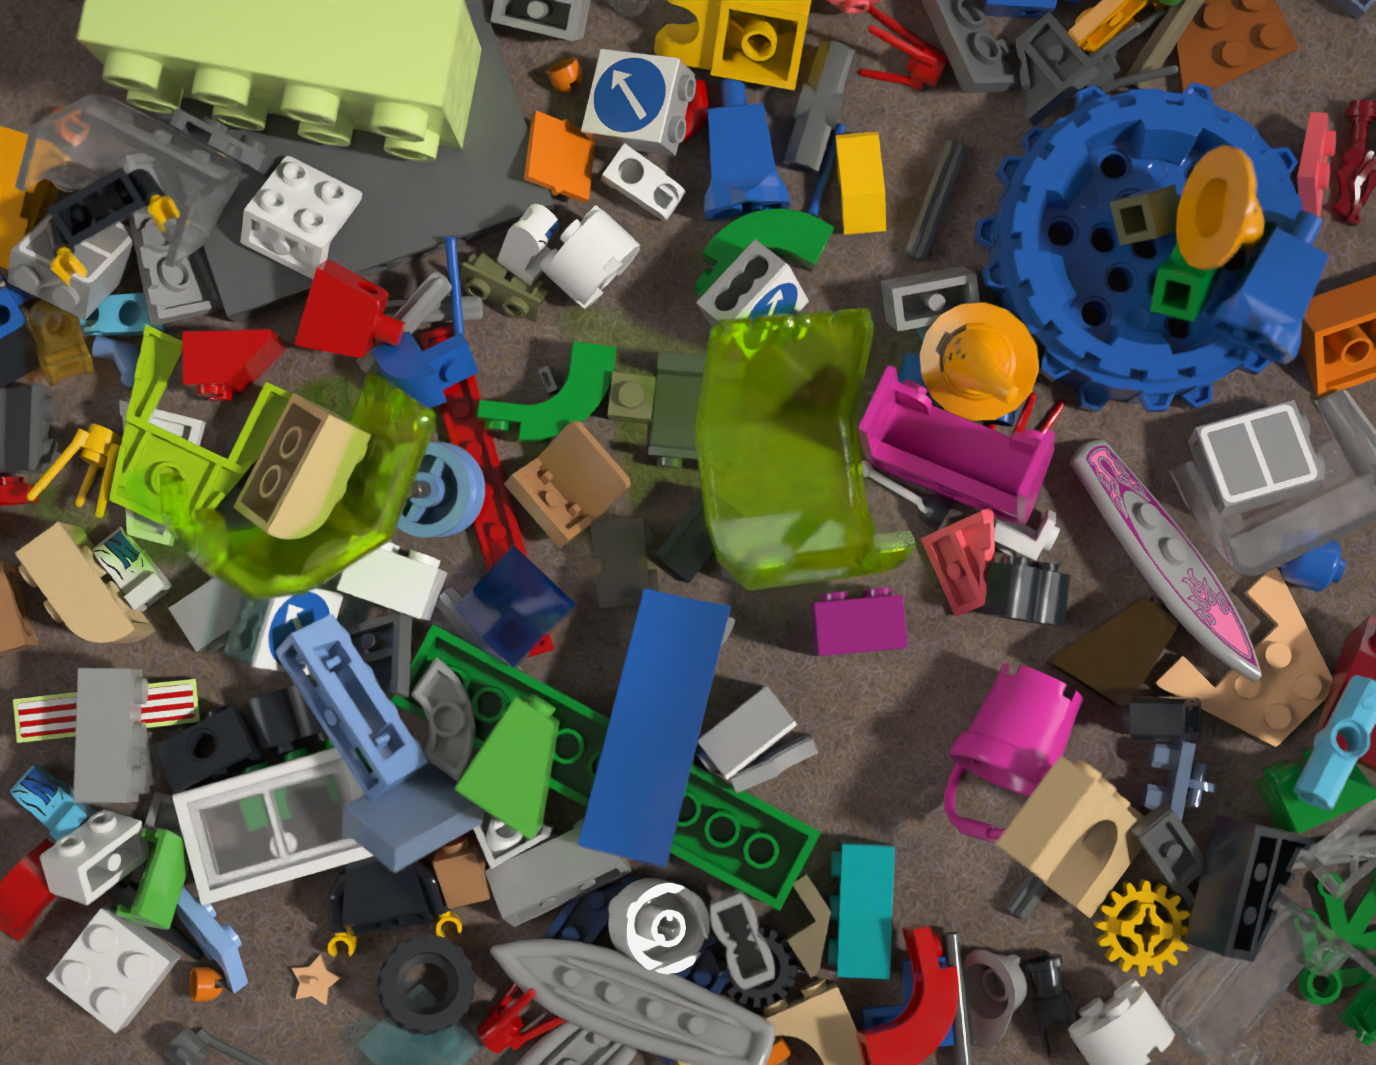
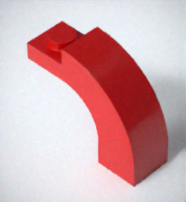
M915 924L902 928L913 975L912 994L904 1010L890 1022L855 1031L863 1065H918L937 1049L953 1023L959 1000L958 969L956 965L938 963L937 958L942 957L940 940L936 932H931L928 925Z

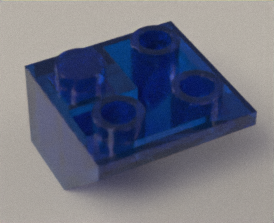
M513 545L454 609L513 668H518L577 604Z

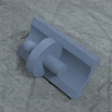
M1174 741V744L1151 743L1148 766L1166 769L1169 772L1166 787L1144 783L1140 798L1141 806L1154 810L1161 803L1165 802L1172 808L1179 820L1182 821L1188 787L1189 792L1186 805L1199 807L1202 790L1215 793L1216 784L1204 782L1206 764L1194 762L1190 779L1196 744Z

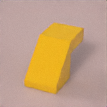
M878 131L835 135L836 167L841 189V214L844 235L886 231L885 185Z

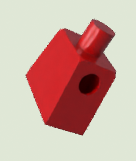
M327 259L316 268L294 345L364 358L372 350L376 339L397 347L403 336L406 322L384 315L389 298V293L337 262Z

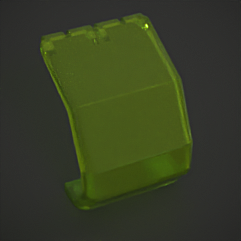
M868 308L837 310L835 315L833 311L797 313L795 318L792 314L757 316L753 323L751 317L720 319L717 325L710 329L694 426L705 522L719 564L747 590L880 574L894 570L902 565L917 546L912 531L877 533L866 503L856 414L874 333L870 310Z
M369 373L365 377L364 388H361L348 419L349 422L371 435L367 443L365 456L353 469L347 481L344 496L335 504L327 520L316 531L298 539L277 538L266 533L255 524L247 528L225 530V520L212 507L194 509V518H192L189 513L188 482L178 472L159 473L161 512L164 526L203 571L251 601L307 594L391 542L435 429V414L433 410L377 373Z

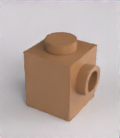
M463 834L437 849L433 865L448 909L491 898L492 890L485 874V870L490 869V866L476 835L467 837Z

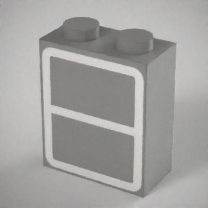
M49 213L11 249L8 283L86 320L138 263L131 227L120 222L96 237L75 246L74 255L86 267L87 275L81 278L77 272L74 273L69 279L70 286L67 287L50 268L54 256L47 233V223L52 217Z
M1295 400L1195 427L1188 440V444L1216 520L1315 492L1325 479L1326 468L1323 457L1319 451H1314L1309 439L1310 424L1304 412L1298 411Z

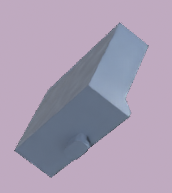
M428 761L411 778L371 801L364 795L343 806L342 838L348 839L351 837L395 873L482 824L484 809L455 790L460 781L455 780Z

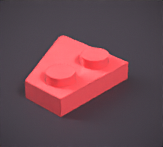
M1310 112L1297 175L1298 194L1302 202L1303 211L1311 212L1320 217L1323 191L1328 189L1330 178V164L1327 163V158L1334 157L1336 131L1329 130L1328 113Z
M991 507L921 538L955 617L985 605L990 562L995 563L994 518Z

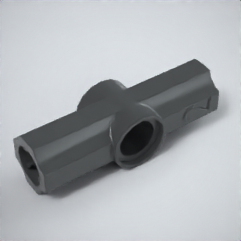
M833 40L820 41L808 83H804L793 118V120H796L784 155L783 164L792 169L818 175L830 132H834L845 97L842 93L854 60L855 50L847 47L846 44Z

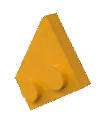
M1102 0L1095 7L1083 11L1076 18L1075 25L1067 33L1081 49L1092 53L1136 21L1132 17L1151 4L1156 11L1161 8L1165 9L1168 5L1158 0Z

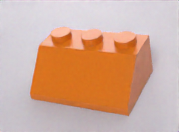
M1376 275L1311 298L1302 321L1299 349L1318 398L1376 379Z

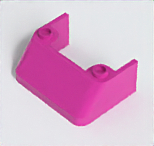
M887 366L858 428L866 460L873 466L896 477L976 510L982 511L991 507L993 517L1014 525L1025 526L1033 510L1054 452L1055 432L1046 429L1043 434L1026 428L1023 433L1014 432L1012 437L932 406L931 399L926 396L927 389L911 380H903L902 383H899L896 368Z

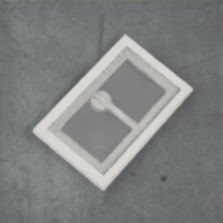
M336 748L172 795L201 905L373 856L351 837L348 839L342 838L343 806L364 796L365 793Z

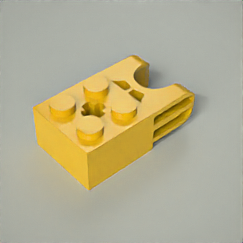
M667 0L671 4L690 10L698 21L691 24L665 25L655 37L654 51L657 56L679 58L686 66L711 70V75L795 90L811 0Z

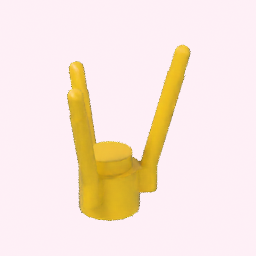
M90 424L87 432L78 429L71 444L37 481L36 485L27 494V499L33 501L80 448L82 450L80 458L89 463L90 466L75 500V506L82 507L99 468H104L106 464L95 512L97 518H102L109 498L122 437L97 424Z

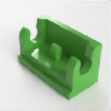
M144 828L141 838L153 845L132 909L118 905L116 915L130 921L134 925L169 930L190 861L182 837L165 829H157V832L154 833Z

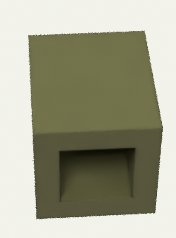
M1175 184L1137 192L1110 202L1120 245L1154 239L1176 231L1177 209L1180 201Z
M612 372L607 414L609 420L651 425L656 377Z

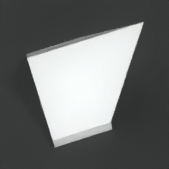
M484 809L483 823L473 829L490 869L549 837L553 832L554 825L543 822L538 834L530 840Z

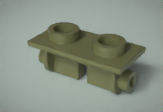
M472 253L468 262L462 264L460 286L470 296H478L481 300L487 299L503 307L504 311L514 318H526L535 323L540 304L543 305L550 292L549 289L543 287L544 282L536 280L532 286H529L516 275L513 276L510 282L504 279L509 270L498 263L496 259L485 253H481V255Z

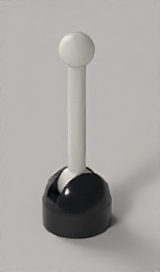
M860 461L856 466V472L860 477L869 476L915 503L918 507L920 520L935 531H938L954 504V501L937 493L921 498L875 471L872 464L868 461Z

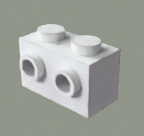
M104 809L92 815L86 823L71 834L60 838L53 847L40 855L50 893L88 905L148 859L150 854L147 841L141 838L143 832L142 822Z

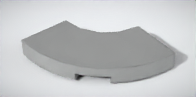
M435 658L411 695L423 706L429 722L428 742L423 755L426 760L459 781L468 766L474 747V713L471 701L462 682L443 661Z
M806 734L766 753V755L755 760L757 765L753 766L752 762L745 765L731 777L736 793L777 777L790 766L818 754V747L813 736Z

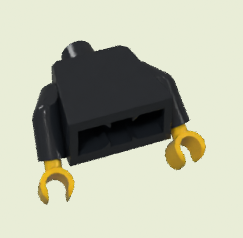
M121 166L47 208L52 216L47 223V233L54 256L50 268L67 287L70 286L69 279L74 273L77 272L81 278H84L87 275V269L74 255V247L138 213L145 206L148 207L150 216L161 232L166 231L163 224L167 220L177 218L179 223H181L183 218L172 198L165 195L148 171L139 168L127 174Z
M374 856L347 863L346 868L338 873L327 895L330 931L335 933L328 944V952L333 957L338 954L337 941L341 940L347 943L349 947L348 954L351 957L358 945L356 936L433 922V915H438L436 934L439 938L443 939L445 937L441 925L446 921H453L457 925L459 934L462 931L460 917L455 912H451V909H448L436 871L424 857L395 873Z

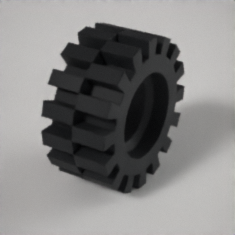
M766 925L758 926V932L766 940L774 958V978L744 990L731 976L725 985L731 997L734 996L738 999V1002L744 1005L746 1003L752 1004L753 1007H761L762 1004L770 1006L775 1004V1000L780 997L783 999L788 994L789 988L793 987L798 970L795 952L784 935ZM725 945L719 956V969L722 972L729 968Z

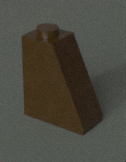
M1151 596L1149 600L1145 597L1138 598L1050 655L1046 663L1118 709H1124L1125 705H1129L1131 699L1138 692L1180 622L1175 616L1171 615L1172 613L1160 598Z

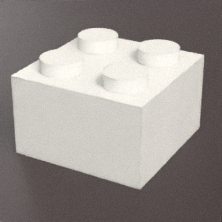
M370 535L367 543L354 540L337 590L419 619L431 621L448 573L438 569L440 560L410 550L408 558L398 555L400 546Z
M110 904L98 911L46 979L114 1033H117L129 1025L180 959L181 955L144 926L134 925L130 921L116 915V911L110 908L112 905Z

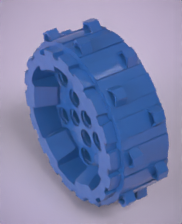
M1192 82L1182 94L1163 92V89L1125 90L1122 94L1110 96V94L1106 95L1096 85L1082 89L1075 96L1073 113L1064 119L1061 117L1047 130L1039 126L1033 127L1020 141L1024 156H1005L995 174L1004 187L998 199L999 206L995 215L977 221L973 240L989 252L990 264L982 270L985 288L992 290L994 300L998 303L999 307L1009 310L1028 328L1037 345L1038 372L1051 382L1055 380L1058 382L1062 381L1076 388L1079 408L1096 413L1111 399L1126 401V404H1141L1145 412H1164L1168 409L1172 398L1177 397V399L1179 398L1186 406L1193 410L1212 401L1213 383L1224 378L1227 374L1238 369L1255 376L1272 362L1248 350L1246 347L1218 335L1205 325L1213 311L1231 297L1261 243L1248 255L1243 252L1242 244L1239 245L1233 254L1237 260V270L1230 271L1223 267L1209 302L1194 322L1150 311L1153 297L1151 281L1156 279L1158 268L1170 257L1177 242L1176 231L1158 238L1144 240L1152 247L1153 254L1152 258H1142L1135 252L1134 243L1120 245L1110 202L1134 193L1172 184L1176 185L1180 201L1184 185L1187 182V175L1191 174L1195 165L1207 152L1224 145L1241 149L1252 163L1256 180L1255 197L1260 203L1264 218L1262 241L1276 228L1286 233L1289 232L1297 213L1303 211L1299 194H1296L1289 178L1298 161L1289 147L1270 148L1261 136L1258 135L1259 132L1246 120L1234 112L1230 113L1214 105L1215 102L1212 101L1209 86ZM1108 161L1117 165L1120 177L1111 179L1105 176L1101 170V163ZM1051 228L1063 230L1068 237L1067 245H1054L1048 237V230ZM1094 234L1104 235L1110 242V251L1104 253L1097 251L1091 243V236ZM1109 274H1119L1125 279L1127 284L1125 292H1116L1110 288L1108 284ZM1083 307H1092L1098 311L1100 315L1099 326H1089L1082 320L1081 310ZM1169 319H1177L1183 323L1186 331L1183 339L1175 338L1169 333L1167 327Z

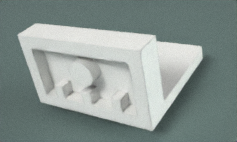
M286 156L244 209L240 243L313 279L316 268L327 260L330 242L360 203L362 192L291 156Z

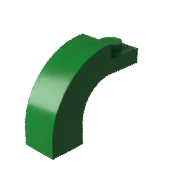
M765 209L752 212L734 220L718 232L703 251L702 260L714 266V269L710 271L705 268L694 288V291L699 293L697 301L755 239L775 255L790 259L802 267L813 271L835 227L810 214L790 209Z
M1177 240L1168 260L1158 268L1150 311L1194 322L1209 302L1224 264L1210 270H1202L1188 265L1180 253Z
M573 341L569 347L566 379L559 393L551 399L535 405L479 400L476 421L485 422L484 429L498 432H510L511 425L518 426L516 443H540L555 439L569 423L574 420L582 423L600 404L612 378L616 347Z

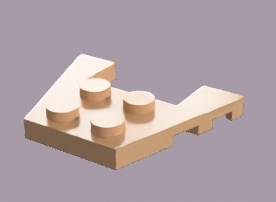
M1271 566L1244 592L1275 624L1254 646L1262 673L1260 680L1251 681L1231 669L1213 687L1184 656H1180L1153 683L1161 690L1176 697H1198L1201 701V710L1272 747H1277L1327 698L1333 677L1280 571L1275 566Z

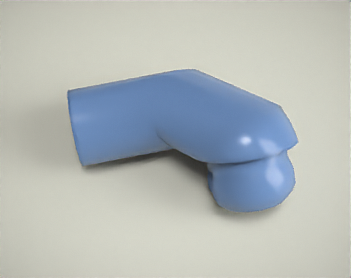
M97 336L93 343L92 355L115 361L118 370L122 373L121 382L125 386L133 388L137 360L140 356L139 349L129 342Z

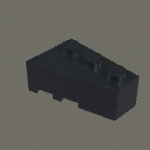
M1216 814L1203 870L1199 879V887L1192 915L1189 919L1185 943L1225 957L1254 962L1278 912L1272 909L1283 886L1291 887L1296 875L1290 871L1300 851H1308L1314 839Z

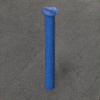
M836 123L809 209L805 212L820 219L818 212L836 160L835 135H843L846 129V125Z
M458 235L442 237L445 240L449 282L452 285L450 297L454 336L459 333L465 335L456 238Z

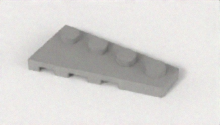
M162 151L126 156L119 163V167L122 166L127 174L139 168L148 171L165 195L172 198L183 218L181 223H179L177 218L167 220L163 224L166 231L161 232L150 216L147 206L129 217L150 326L211 314L224 309L206 252Z

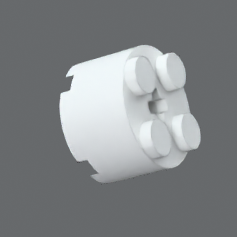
M596 205L585 215L581 222L576 219L569 225L560 237L565 244L559 251L556 248L553 249L540 263L539 268L576 303L586 309L603 294L601 290L617 274L620 275L638 254L641 245L604 210H601Z
M644 878L629 884L619 895L611 900L609 904V933L612 943L618 952L628 955L635 962L641 963L643 967L655 969V971L662 973L681 971L694 963L701 954L699 950L704 938H708L710 931L709 915L701 898L686 887L659 878Z
M1133 979L1117 988L1114 992L1115 996L1103 1003L1101 998H1096L1079 1010L1082 1018L1068 1028L1070 1037L1089 1065H1146L1150 1062L1146 1055L1153 1047L1157 1046L1160 1052H1162L1172 1042L1175 1035L1174 1031L1146 990L1140 987L1138 982Z

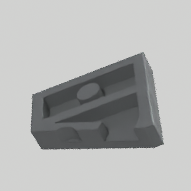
M1050 12L1016 39L1017 56L1022 62L1019 71L1021 86L1025 90L1027 103L1024 112L1034 127L1100 74L1094 63Z
M177 108L169 123L192 140L268 177L275 161L264 154L267 148L265 145L246 135H243L240 141L227 135V126L204 115L201 121Z
M397 612L345 627L351 638L352 645L363 662L372 669L375 680L380 688L404 698L409 697L412 616Z

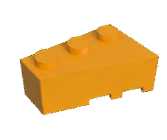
M0 126V270L9 273L11 249L49 214L47 208L55 203L69 159L47 140L4 126Z

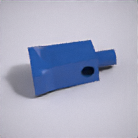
M729 78L720 81L722 107L708 109L711 181L705 194V221L738 219L752 212L765 209H789L790 199L787 188L780 179L775 167L764 103L747 104L744 81Z
M1299 211L1288 233L1278 228L1272 231L1262 241L1231 297L1213 311L1205 325L1218 335L1242 345L1272 362L1286 365L1295 359L1301 343L1302 321L1329 257V254L1312 246L1322 227L1323 220L1311 212Z

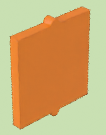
M536 110L532 113L524 180L551 190L553 195L560 193L586 203L590 196L595 142L582 133L581 128L571 125L568 119L561 121Z

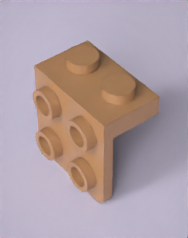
M574 420L559 433L536 459L512 474L504 485L561 549L587 530L630 487L631 482L626 473L580 421Z

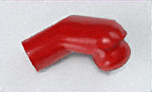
M695 80V95L688 102L685 114L686 133L681 143L688 142L708 123V97L706 84L702 80Z

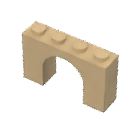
M1060 756L996 842V845L1044 881L1043 883L1056 894L1091 918L1142 849L1130 829L1143 819L1144 816L1131 807V803L1116 792L1117 789L1101 778L1102 775L1089 764L1079 759L1076 765Z
M825 979L817 980L801 989L803 996L787 1002L785 997L783 999L780 997L775 1000V1004L770 1006L764 1004L761 1007L763 1014L758 1016L774 1024L775 1036L787 1035L805 1041L818 1053L824 1065H863L855 1032L857 1029L835 981L827 985ZM678 1061L679 1065H692Z

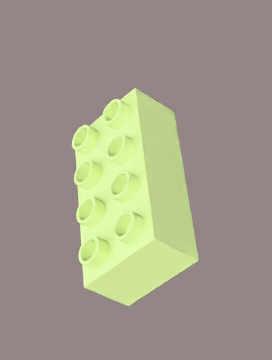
M85 0L77 38L104 65L102 79L115 86L128 89L126 102L137 108L160 114L174 115L176 109H180L182 97L214 105L212 118L220 123L254 131L264 130L267 113L281 115L300 121L298 134L301 137L332 146H349L353 129L377 133L386 136L385 152L418 162H435L439 145L462 149L482 51L464 0Z

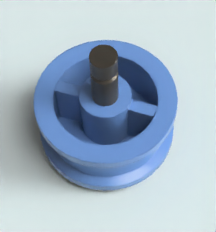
M416 442L401 448L388 461L381 477L380 497L387 516L403 532L422 538L446 537L465 530L477 518L484 503L485 481L479 464L463 448L444 442Z

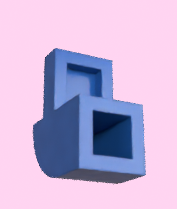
M410 332L402 336L397 347L385 343L371 350L382 379L389 391L398 402L409 407L428 408L447 402L443 393L444 389L479 372L468 342L462 333L423 352Z

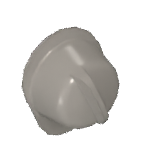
M974 950L966 956L963 962L970 1044L977 1048H989L1001 1040L1007 1030L1013 1012L1022 1004L1026 996L1027 983L1019 967L1021 959L1017 955L1005 956L993 954L987 950Z

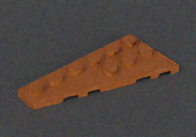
M1204 0L1175 45L1176 65L1179 71L1181 86L1180 94L1192 82L1209 86L1210 91L1295 52L1299 47L1276 1Z

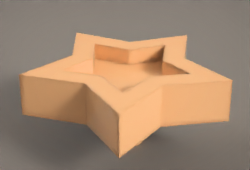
M321 954L309 967H292L300 983L295 999L312 996L324 1005H327L329 987L338 981L341 976L326 969Z

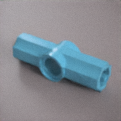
M1358 675L1351 677L1326 727L1315 736L1314 751L1293 789L1299 796V799L1310 806L1318 807L1325 811L1331 810L1355 762L1369 748V735L1376 723V681L1373 679L1363 678ZM1337 733L1341 734L1347 742L1348 748L1346 752L1342 751L1336 743Z

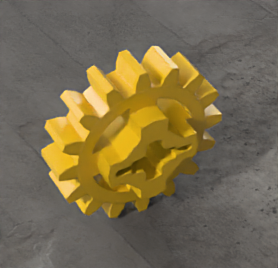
M1140 879L1138 889H1135L1130 882L1125 881L1123 882V894L1120 895L1111 890L1108 894L1113 901L1110 906L1101 904L1098 907L1101 912L1105 913L1104 920L1094 921L1095 927L1104 930V935L1099 936L1096 942L1100 946H1110L1105 954L1109 961L1112 962L1121 957L1119 968L1122 971L1127 972L1134 964L1136 974L1139 976H1145L1147 966H1150L1157 974H1162L1163 966L1161 962L1166 960L1175 966L1178 964V961L1173 954L1174 951L1178 949L1187 952L1188 947L1180 939L1181 935H1187L1188 927L1182 925L1181 920L1186 919L1190 914L1186 909L1175 908L1181 900L1177 894L1173 893L1165 898L1167 886L1158 883L1153 891H1151L1150 882L1146 879ZM1154 900L1165 909L1169 920L1160 919L1156 914ZM1133 901L1132 909L1123 917H1119L1118 914L1121 909ZM1144 917L1145 921L1152 924L1151 930L1144 931L1142 938L1139 933L1134 931V926L1142 924ZM1116 935L1126 936L1129 939L1132 954L1127 953L1120 946ZM1163 939H1167L1165 944L1154 953V947Z

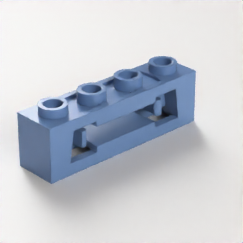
M333 614L290 634L277 648L275 654L369 801L408 780L428 763L419 742L410 735L399 718L397 708L387 699L376 682L372 669L363 662L352 645L348 632L344 627L340 626ZM305 663L319 686L313 687L300 664ZM356 747H359L362 755L373 770L371 774H369L354 751Z

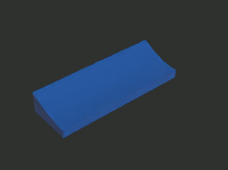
M644 588L578 842L579 847L661 868L666 867L731 606Z

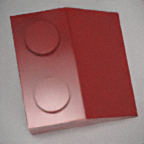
M271 329L182 332L183 385L196 391L197 396L206 397L208 402L232 401V394H244L286 351V342Z

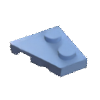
M185 885L182 888L176 906L178 917L195 938L210 961L215 959L223 969L227 980L226 984L235 994L248 983L237 949L242 943L228 924L221 927L214 919L217 915L210 903L201 905L199 896L196 898Z

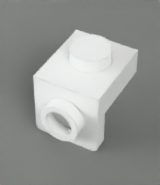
M1048 509L1037 530L1026 525H1014L995 517V547L1009 555L1016 556L1019 552L1033 560H1037L1042 549L1050 551L1058 536L1060 528L1055 526L1056 513Z

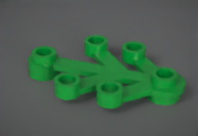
M1376 861L1371 868L1373 881L1348 921L1341 895L1344 885L1340 876L1332 872H1323L1316 877L1315 890L1320 896H1323L1333 945L1325 958L1317 934L1320 928L1318 914L1313 910L1301 908L1292 916V926L1296 931L1300 932L1307 964L1299 973L1298 988L1302 996L1313 1004H1330L1339 997L1343 987L1366 983L1373 975L1376 956L1371 957L1366 962V965L1341 969L1350 954L1376 949V930L1364 932L1376 913ZM1328 877H1332L1336 882V888L1331 893H1325L1322 888L1323 881ZM1304 914H1310L1313 918V925L1307 930H1303L1299 925V919ZM1323 974L1326 977L1327 984L1324 989L1315 990L1313 979L1315 976Z

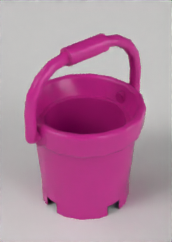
M1010 663L1002 664L991 689L968 730L957 736L949 750V756L956 763L944 793V810L950 823L957 827L960 834L993 843L999 840L1008 828H998L992 824L967 817L961 818L955 809V794L964 770L966 769L1002 788L1030 798L1059 757L1064 756L1076 715L1083 701L1080 693L1076 691L1071 701L1062 695L1067 684L1022 665H1019L1016 675L1010 674Z

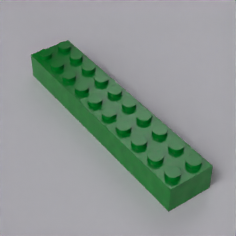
M433 624L410 665L409 697L404 698L394 695L391 702L428 722L423 706L411 693L435 658H439L456 674L469 696L475 720L474 747L481 750L514 699L521 696L528 699L530 694H535L556 708L552 716L559 720L549 787L588 807L610 717L441 626ZM692 762L670 852L780 911L821 832L816 827L747 790L736 793L732 782Z

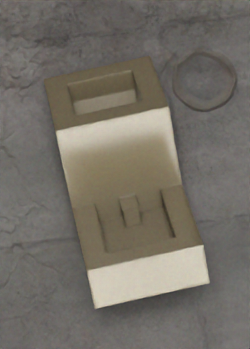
M804 871L798 875L793 886L813 915V918L785 937L812 978L819 973L831 911Z

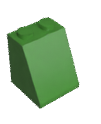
M530 694L528 699L523 696L514 699L455 788V790L530 840L542 828L559 727V720L552 716L556 708L535 694Z

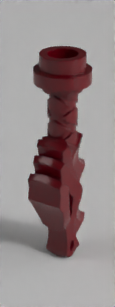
M1372 100L1349 101V108L1345 110V119H1349V123H1352L1351 149L1342 153L1344 158L1343 166L1335 171L1340 182L1341 194L1338 202L1330 208L1345 219L1343 222L1351 226H1358L1360 224L1361 207L1366 204L1376 187V169L1374 168L1376 161L1372 158L1374 152L1367 149L1368 124L1376 120V102Z

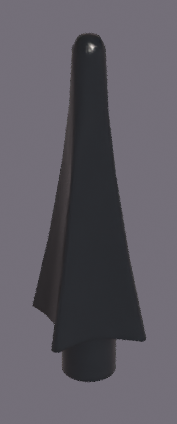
M120 880L105 891L116 900L110 908L117 911L118 905H122L132 909L139 888L138 885L132 881L127 886ZM172 923L169 930L146 927L178 946L196 960L202 958V951L188 940Z

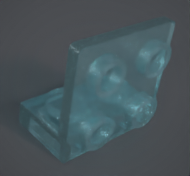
M418 984L407 995L411 1002L421 1007H431L440 1003L423 984ZM387 1017L378 1023L358 1044L359 1049L375 1065H464L481 1048V1044L459 1022L443 1032L425 1036V1034H410L409 1031L403 1028L399 1029Z

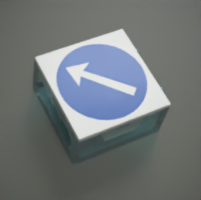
M249 569L224 654L256 668L287 672L275 654L277 648L290 634L330 614H333L337 619L344 594L314 581ZM305 663L300 664L306 675H312Z

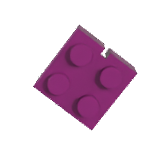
M891 587L866 589L861 591L862 598L848 600L847 591L822 593L819 595V602L810 605L815 656L908 648L903 595L892 596Z

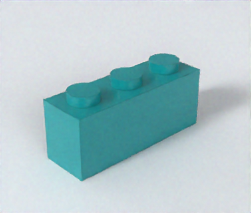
M839 841V851H831L830 876L838 877L837 895L829 896V909L831 911L829 921H836V939L828 938L827 965H835L834 972L837 977L890 979L895 846L891 843Z

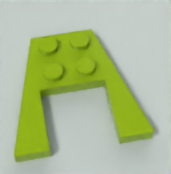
M146 324L109 500L191 538L259 459L292 394L265 382L228 459L150 423V420L183 356L182 341Z

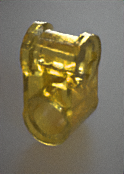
M43 299L36 302L31 308L29 323L38 349L39 364L49 386H56L59 384V380L83 373L86 376L93 374L92 358L85 344L78 317ZM61 313V324L56 329L47 331L48 319L54 314Z

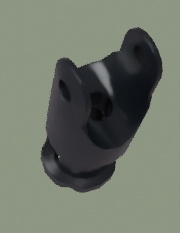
M1061 954L1043 955L1023 962L1025 970L1030 971L1035 992L1032 1003L1041 1042L1048 1058L1051 1057V1051L1045 1029L1046 1023L1052 1020H1063L1070 1027L1077 1021L1071 993L1065 989L1060 965L1063 963Z

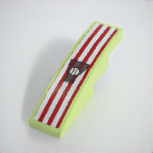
M196 679L148 684V699L145 705H141V722H145L147 728L200 722ZM77 692L12 700L17 743L76 736Z

